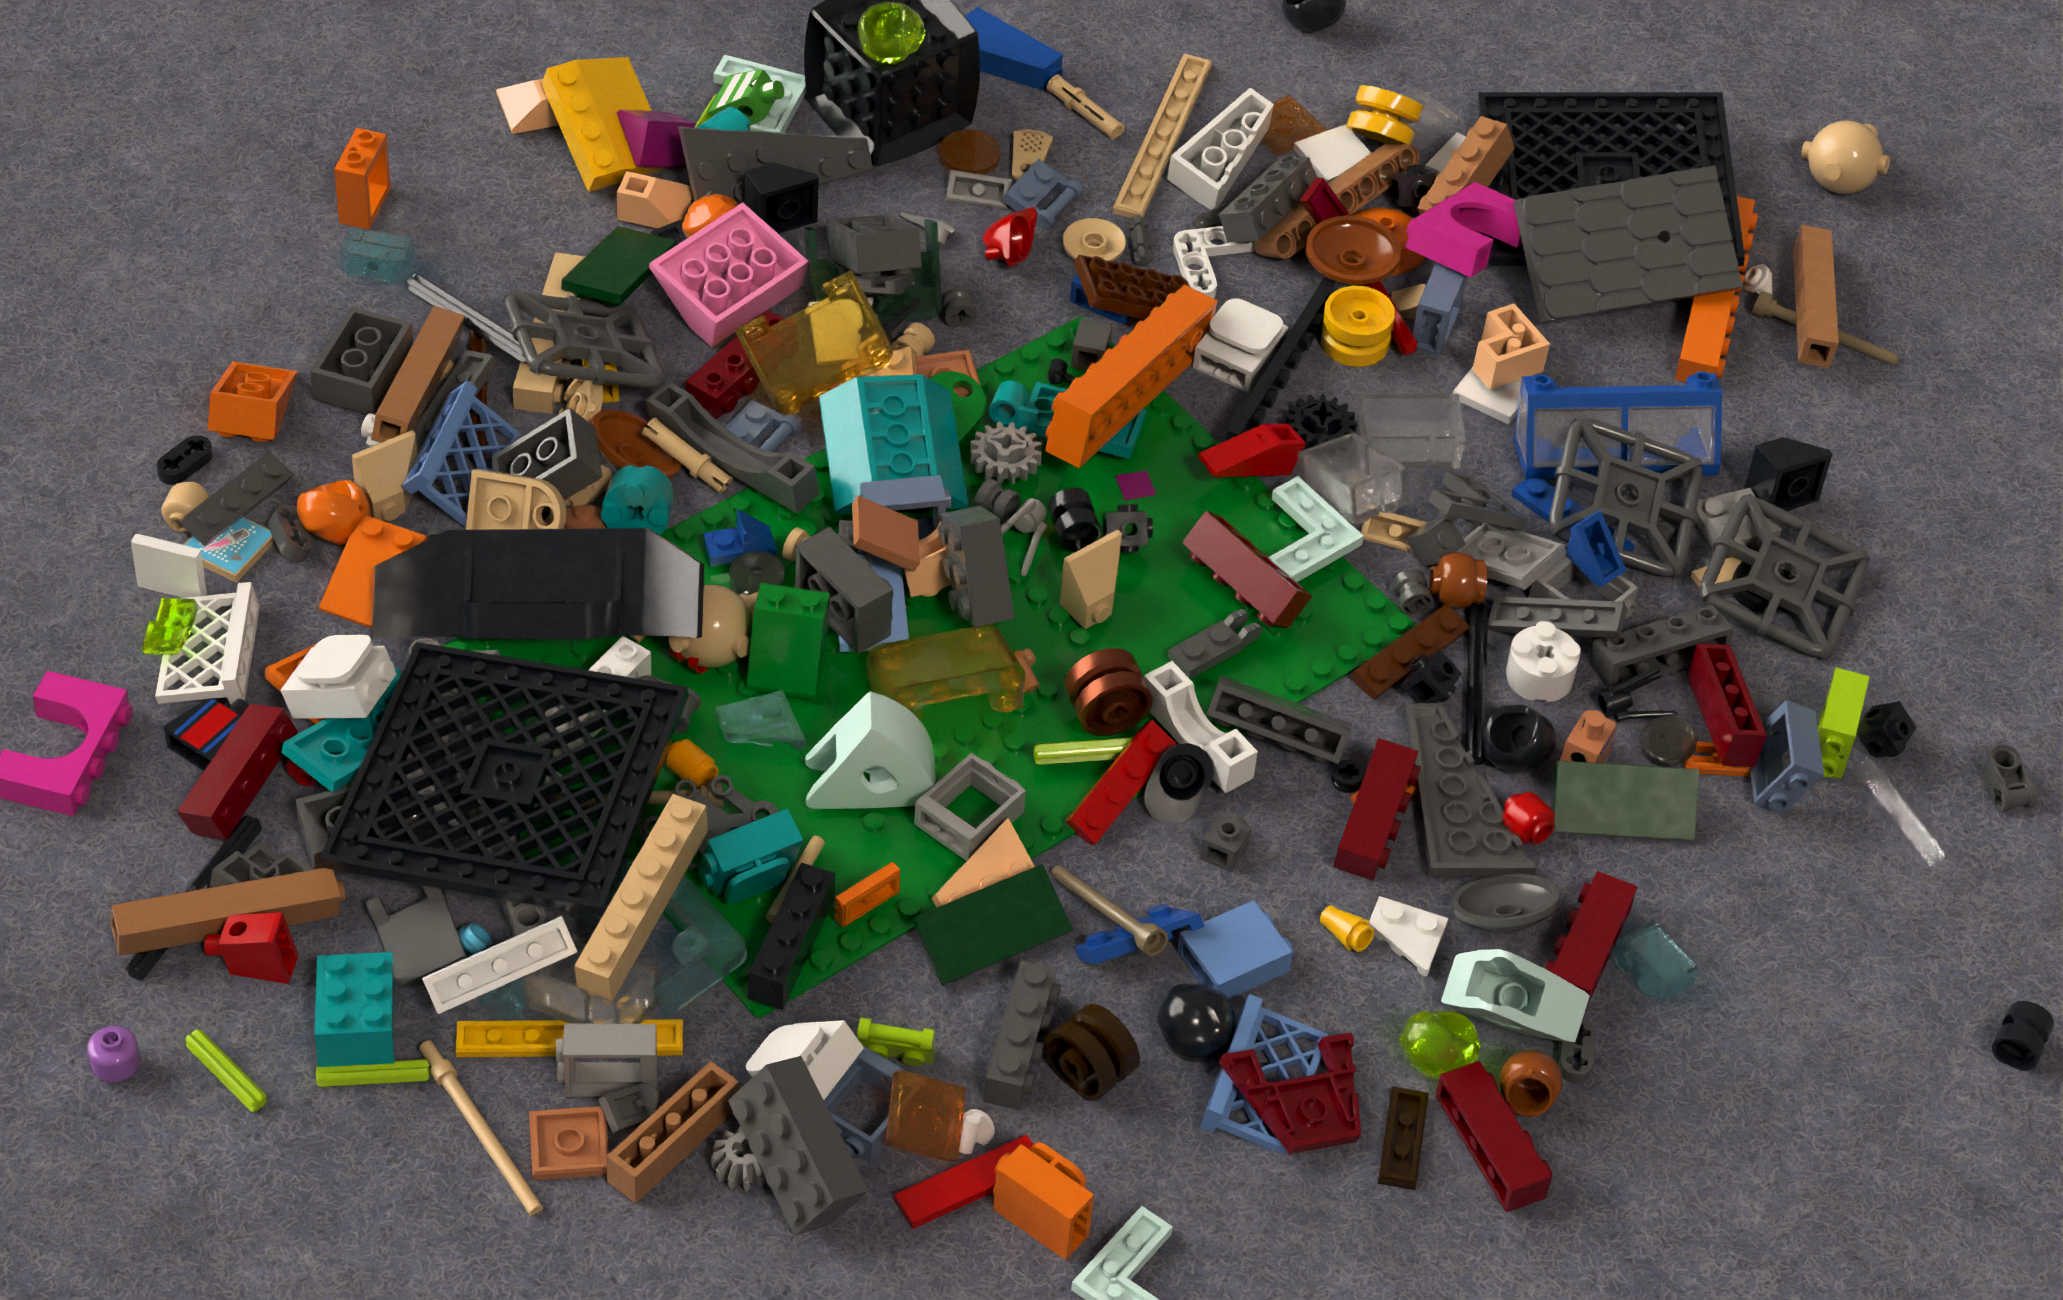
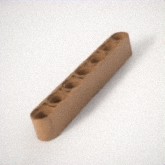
M1384 144L1330 181L1328 185L1351 215L1392 186L1391 172L1407 171V166L1418 165L1419 153L1413 145ZM1300 202L1262 239L1254 241L1255 251L1262 257L1287 259L1306 246L1308 235L1317 224Z

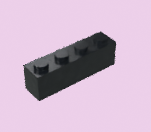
M805 863L800 864L748 972V1000L780 1010L784 1009L835 900L836 873Z

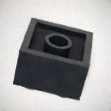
M770 163L745 171V205L775 232L780 234L818 222L819 178L816 174L778 163Z
M1785 437L1763 442L1755 447L1744 489L1751 488L1755 497L1763 499L1787 512L1819 501L1833 453L1829 449Z

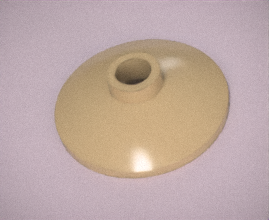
M1087 218L1078 220L1069 225L1063 234L1064 249L1074 259L1078 255L1099 256L1106 261L1112 262L1119 258L1125 250L1126 239L1122 230L1115 224L1103 219Z

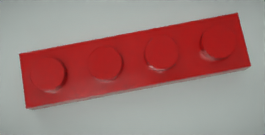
M1153 720L1147 721L1066 819L1065 823L1086 843L1090 845L1096 844L1152 775L1161 756L1167 749L1175 746L1177 743Z

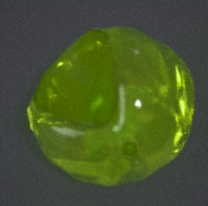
M883 2L873 5L862 14L858 22V38L862 51L868 58L876 62L893 65L904 61L909 54L920 47L925 36L924 23L920 15L903 3Z
M1424 1010L1414 1013L1406 1022L1398 1039L1400 1048L1415 1070L1431 1079H1439L1442 1073L1475 1062L1481 1048L1474 1024L1466 1016L1454 1011L1430 1012Z

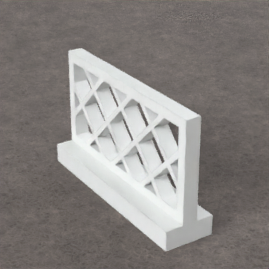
M252 582L238 583L236 593L173 599L155 694L158 704L227 697L230 705L237 699L245 701L260 609ZM232 605V608L221 616L215 613L221 606ZM181 610H198L187 619L180 616ZM206 617L213 620L203 629L195 626ZM221 627L228 631L217 640L210 636ZM187 631L194 634L183 643L176 640ZM202 641L208 644L206 648L197 654L191 650ZM216 652L224 655L213 664L206 661ZM183 655L189 658L188 661L178 668L172 665L174 661ZM198 665L205 669L193 679L186 675ZM213 676L219 679V685L202 686L203 683ZM179 679L185 683L179 689L167 690L169 686Z
M560 916L427 975L422 979L437 1013L440 1014L575 954L577 949L563 917Z

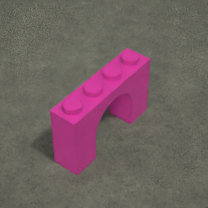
M1473 182L1449 198L1444 199L1436 206L1429 208L1423 214L1413 218L1406 230L1408 235L1406 248L1468 277H1473L1487 268L1493 239L1478 232L1490 235L1516 248L1522 245L1513 204L1516 200Z
M46 671L33 695L36 717L74 726L82 730L87 736L76 750L57 758H39L3 749L0 754V798L74 816L80 805L85 806L88 802L91 790L90 785L94 778L99 779L105 766L104 759L108 752L115 751L119 741V731L122 725H129L133 714V707L129 705L126 689Z

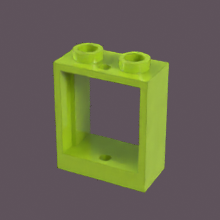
M1835 668L1818 726L1824 770L1823 777H1837L1840 779L1843 777L1856 737L1870 676Z

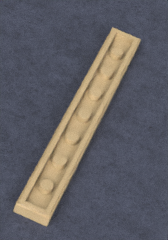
M1183 54L1113 206V214L1132 219L1137 214H1140V217L1145 216L1211 70V60Z

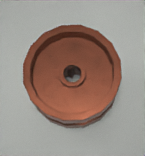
M1108 648L1095 651L1073 665L1065 677L1064 688L1075 708L1080 724L1086 732L1094 736H1111L1122 733L1136 726L1147 716L1152 708L1153 696L1142 677L1141 670L1132 653L1124 649Z

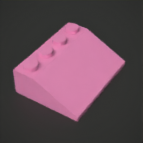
M742 202L650 262L649 268L689 328L712 348L757 318L767 309H770L803 287L809 261Z

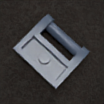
M1038 159L1005 193L1002 201L1015 211H1021L1034 206L1038 213L1036 225L1048 230L1055 223V217L1072 199L1076 200L1083 193V188L1077 181L1067 180ZM1054 190L1061 193L1046 210L1038 208Z
M751 400L725 428L743 441L754 446L775 426L777 429L759 447V449L774 452L790 434L794 435L801 425L795 416L791 414L784 416Z

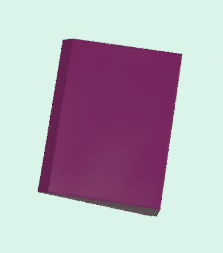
M620 109L617 112L636 167L669 169L687 167L678 126L695 128L694 122L662 111Z

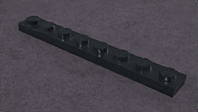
M1326 277L1323 278L1228 428L1225 441L1262 425L1266 409H1272L1276 402L1278 389L1286 387L1290 377V370L1297 369L1301 361L1302 351L1309 350L1314 338V332L1321 331L1324 321L1325 302L1334 292L1336 281Z

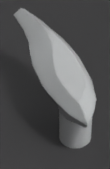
M901 212L902 217L935 234L932 241L934 246L944 247L948 235L955 231V228L945 221Z

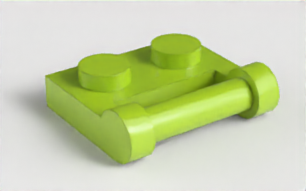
M860 1018L857 1039L863 1046L887 1059V1056L900 1058L903 1063L910 1066H923L924 1062L933 1064L936 1052L935 1029L924 1027L923 1031L872 1023L870 1018Z

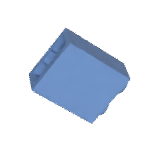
M1255 900L1203 922L1204 927L1191 931L1189 928L1180 932L1177 953L1200 984L1208 985L1221 991L1228 999L1290 972L1294 954L1292 945L1286 937H1282L1274 927L1271 916L1266 911H1262Z

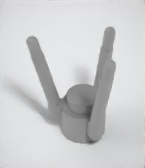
M1033 498L1025 500L1010 519L1001 526L1002 535L1013 525L1020 532H1034L1021 570L1023 577L1028 573L1041 535L1047 528V525L1043 522L1047 516L1046 508L1040 501Z

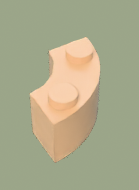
M937 527L929 536L919 540L920 564L913 572L904 568L911 597L920 595L924 597L934 596L940 589L951 585V579L947 578L943 566V559L947 558L946 546L942 545Z

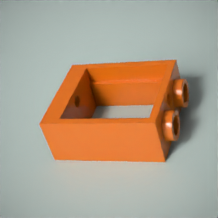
M356 128L334 168L339 223L369 230L391 189L387 134Z

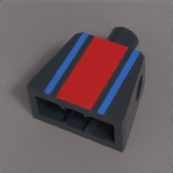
M213 698L204 700L164 727L167 748L205 771L249 704L243 699H237L227 708Z

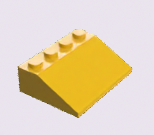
M629 57L573 60L546 69L542 87L588 192L621 183L626 171L648 175L667 169L636 167L617 112L620 109L652 111Z

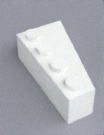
M1249 88L1171 155L1167 180L1209 209L1218 207L1269 129L1274 104L1252 88Z

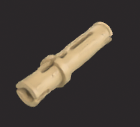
M1059 74L1050 79L1047 84V90L1062 100L1068 110H1075L1109 136L1111 140L1123 133L1125 128L1123 123L1117 121L1103 108L1090 100L1084 90L1079 87L1075 88ZM1090 111H1092L1093 113H1095V114H1096L1097 116H1099L1102 120H1100L1098 117H1096V116H1095L1094 114H1092Z
M653 418L648 422L647 425L651 428L645 427L643 429L642 435L648 437L688 468L691 476L694 478L699 477L715 489L718 494H721L728 488L725 486L726 484L730 485L732 483L733 477L713 464L710 456L700 454L659 422L657 418Z

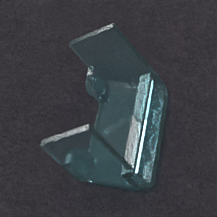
M626 858L610 902L635 859ZM685 874L664 909L683 930L676 936L672 944L674 957L681 965L652 985L661 1014L665 1018L676 1013L741 966L747 958V947L744 938ZM577 913L583 927L601 918L599 916Z

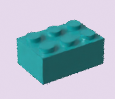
M393 952L317 956L315 1044L318 1067L394 1063L395 974Z

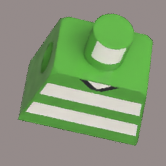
M762 69L728 75L708 113L713 117L728 107H734L750 120L751 123L747 126L766 118L775 100L784 97V87L780 81H772L766 71Z

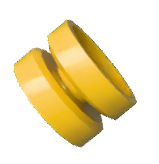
M1359 86L1355 101L1359 107L1366 111L1357 110L1351 112L1346 125L1347 129L1366 138L1386 144L1411 145L1415 133L1410 126L1404 123L1419 122L1424 108L1423 105L1393 91L1373 86Z
M1349 286L1333 292L1325 302L1324 321L1321 328L1320 344L1325 354L1338 363L1354 367L1374 365L1384 359L1389 351L1391 331L1393 330L1395 318L1393 304L1380 291L1365 286Z

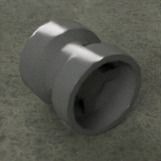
M989 478L979 488L974 505L981 506L1000 518V522L1005 523L1017 511L1021 496L1012 489H1003L1001 483Z
M1408 569L1395 576L1392 586L1396 596L1399 597L1398 602L1402 613L1406 615L1421 614L1431 609L1434 600L1430 590L1427 588V581L1422 571Z

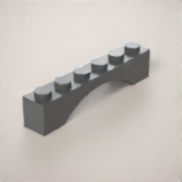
M670 381L664 383L645 400L650 420L657 418L659 422L700 454L710 456L711 462L717 467L798 514L820 494L814 465L791 452H769L743 441L716 421L692 394Z

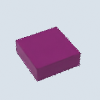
M1147 470L1115 475L1124 500L1156 495Z

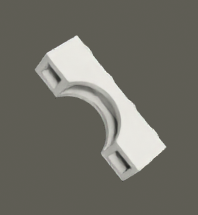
M1173 661L1144 675V680L1153 696L1152 708L1149 712L1179 744L1190 743L1197 745L1208 753L1213 762L1214 774L1212 779L1225 793L1254 778L1258 751L1237 729L1224 733L1208 720L1197 700L1193 682Z

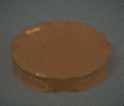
M970 129L959 130L946 136L940 144V161L949 172L955 170L988 175L998 167L1001 147L997 140L988 133Z

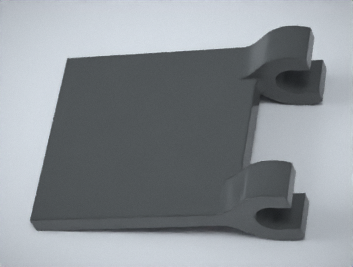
M423 886L427 895L426 899L392 915L386 903L383 904L380 896L366 901L367 908L378 929L385 952H393L394 974L398 988L412 985L427 975L467 958L446 900L445 889Z

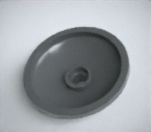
M1513 873L1487 876L1469 882L1453 894L1451 904L1454 915L1469 926L1493 933L1513 934L1547 919L1558 908L1561 897L1560 890L1554 882L1536 875Z

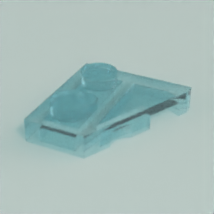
M783 690L716 707V718L727 742L743 744L752 742L757 745L772 746L773 741L793 743V749L805 748V738Z

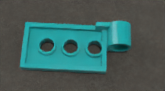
M1005 381L998 386L989 407V415L995 423L1001 422L1004 427H1008L1011 422H1014L1016 429L1026 426L1027 433H1036L1038 436L1046 437V429L1054 415L1052 403L1059 392L1064 393L1067 389L1036 382L1029 398V393L1022 384L1015 381ZM1142 409L1099 451L1130 459L1144 425L1147 410Z
M395 667L397 675L366 718H326L283 742L282 754L332 793L353 781L403 671ZM420 728V730H419L418 733H421V732H423L424 730H423L422 728ZM364 737L366 738L365 740L356 739V738H364Z

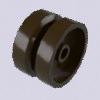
M1098 1004L1085 1005L1069 1019V1023L1061 1024L1045 1038L1044 1048L1054 1072L1065 1084L1087 1101H1098L1116 1086V1082H1121L1139 1067L1140 1055L1130 1031L1118 1017Z

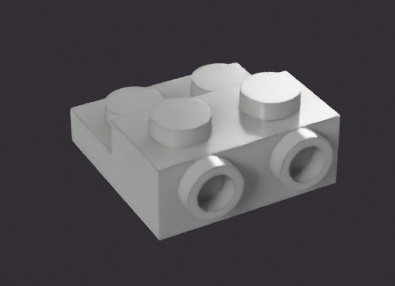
M1751 488L1698 500L1696 510L1698 514L1697 526L1713 553L1714 542L1716 538L1722 535L1732 510L1741 496L1754 495ZM1745 515L1734 541L1752 550L1759 549L1762 542L1748 515ZM1765 516L1773 534L1779 537L1782 529L1778 522Z

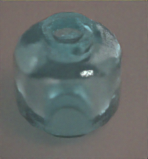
M521 977L480 995L477 999L480 1004L497 1018H509L519 1014L526 1007L530 997V986L527 980Z

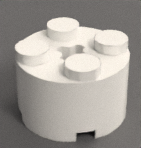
M1541 621L1536 626L1523 629L1514 637L1506 666L1509 686L1518 695L1528 700L1535 701V699L1551 702L1563 698L1572 689L1580 657V646L1567 633L1555 628L1552 623L1547 621Z

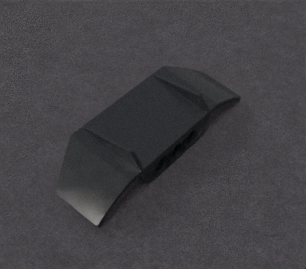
M649 528L446 530L374 566L371 638L463 636L471 639H591L626 635L702 638L704 564Z

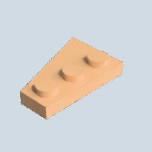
M1006 818L996 828L989 838L978 847L975 853L931 898L936 908L1035 867L1009 818Z

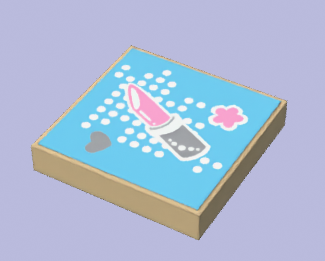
M243 517L206 547L193 535L183 545L201 550L204 568L237 583L275 541L270 529Z

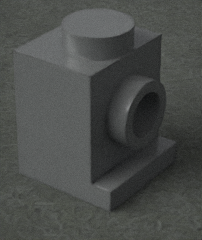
M1219 814L1208 834H1205L1202 839L1200 860L1233 872L1250 843L1252 827L1248 826L1247 822L1238 815L1233 814L1226 817ZM1213 849H1216V850H1219V851H1221V852H1224V853L1228 854V856H1227V855H1224V854H1222V853H1219V852H1217V851H1215V850H1213Z

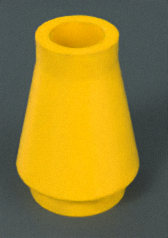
M1333 905L1326 907L1320 916V923L1327 927L1349 951L1352 949L1357 952L1365 950L1374 937V928L1370 926L1369 920L1337 909Z

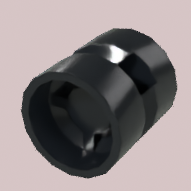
M1073 487L1061 490L1052 496L1048 502V510L1062 548L1067 551L1077 552L1100 539L1102 531L1087 491L1082 488Z
M2017 1001L2011 1004L1992 1044V1052L1999 1062L2020 1071H2028L2035 1068L2043 1053L2044 1043L2048 1041L2053 1030L2054 1019L2044 1007L2036 1003Z

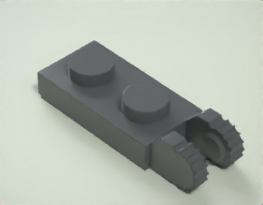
M1240 609L1231 613L1225 621L1221 620L1168 650V658L1189 679H1192L1241 652L1243 647L1260 637L1263 628L1257 622L1243 627L1237 635L1235 631L1244 626L1249 618V614L1244 609Z

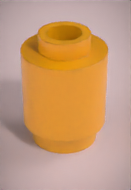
M691 740L677 741L668 749L666 755L667 768L681 779L692 780L697 788L700 789L701 785H708V781H712L718 776L719 768L715 765V760Z

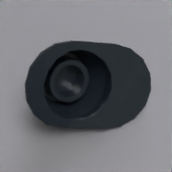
M1190 743L1177 744L1167 749L1159 759L1144 792L1145 807L1150 816L1158 822H1185L1198 809L1214 774L1213 762L1208 753L1201 747Z

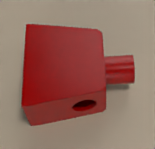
M278 912L231 915L226 920L222 934L209 933L204 943L205 954L207 956L223 957L231 975L289 984L299 957L284 915Z

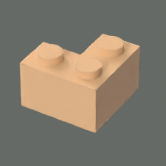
M1514 303L1487 313L1482 339L1478 343L1472 370L1489 390L1521 380L1522 376H1533L1543 372L1550 343Z

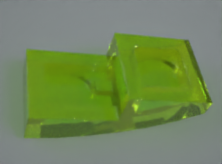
M161 598L156 621H149L141 650L143 654L177 655L190 634L199 607L195 599Z

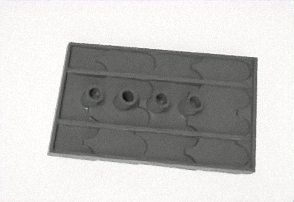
M1716 166L1533 195L1513 202L1540 324L1733 291L1743 287L1741 275L1738 271L1739 266L1734 245L1731 241L1732 236L1718 182Z

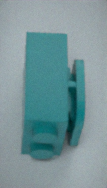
M788 808L707 841L698 872L705 887H711L714 896L725 893L724 898L727 904H734L770 890L784 881L789 867L795 863L803 842V838Z

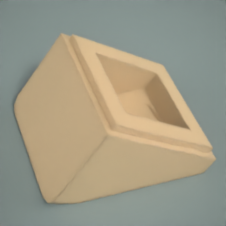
M1418 284L1392 292L1391 299L1403 318L1415 320L1418 303L1426 284Z

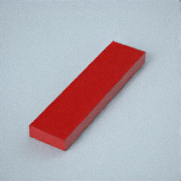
M1024 1135L895 1193L894 1202L911 1229L917 1228L993 1193L996 1184L995 1167L1000 1158L1006 1153L1011 1155L1020 1144L1028 1149L1034 1144L1028 1135Z

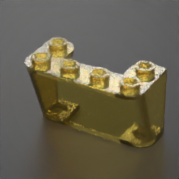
M852 270L823 284L828 296L827 298L769 327L766 318L762 315L734 329L776 412L793 415L799 412L803 405L813 400L819 401L820 395L855 377H861L872 370H881L890 364L893 350Z
M983 625L884 643L871 649L867 655L866 673L873 692L900 703L909 709L920 721L923 716V705L941 703L967 696H978L983 693H988L990 706L995 711L1011 712L1023 708L1025 670L997 626Z

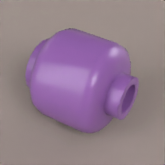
M107 1026L94 1033L88 1042L87 1052L90 1067L94 1075L100 1080L120 1082L131 1077L138 1069L140 1064L138 1043L134 1034L127 1028Z

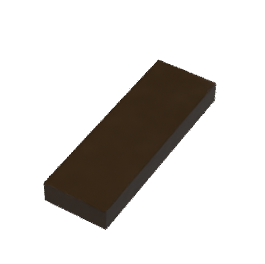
M1392 1086L1378 1184L1410 1190L1416 1189L1428 1092Z

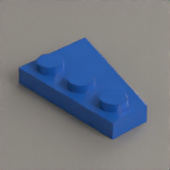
M1168 904L1155 906L1148 910L1149 915L1140 919L1135 918L1142 924L1154 923L1167 932L1168 939L1173 938L1171 931L1188 927L1191 931H1195L1204 927L1200 913L1169 907ZM1118 924L1117 929L1108 933L1100 931L1087 936L1085 943L1075 947L1081 961L1094 965L1136 951L1139 948L1136 946L1134 936Z

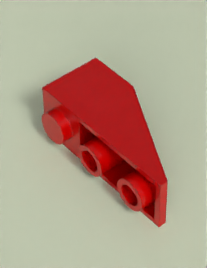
M1262 424L1200 452L1197 457L1206 466L1207 471L1218 478L1291 475L1306 443L1289 424Z

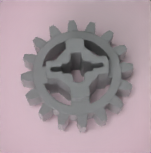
M997 422L995 429L986 425L984 426V433L977 431L975 433V440H971L970 463L975 464L976 473L985 471L986 480L996 477L999 483H1002L1004 479H1009L1011 484H1015V479L1019 477L1026 481L1028 480V473L1036 474L1037 466L1041 465L1042 443L1036 441V433L1027 435V427L1023 426L1020 429H1016L1014 422H1011L1008 427H1003L1001 422Z

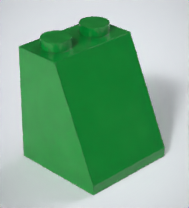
M766 583L760 584L753 613L747 690L816 700L828 651L830 593Z

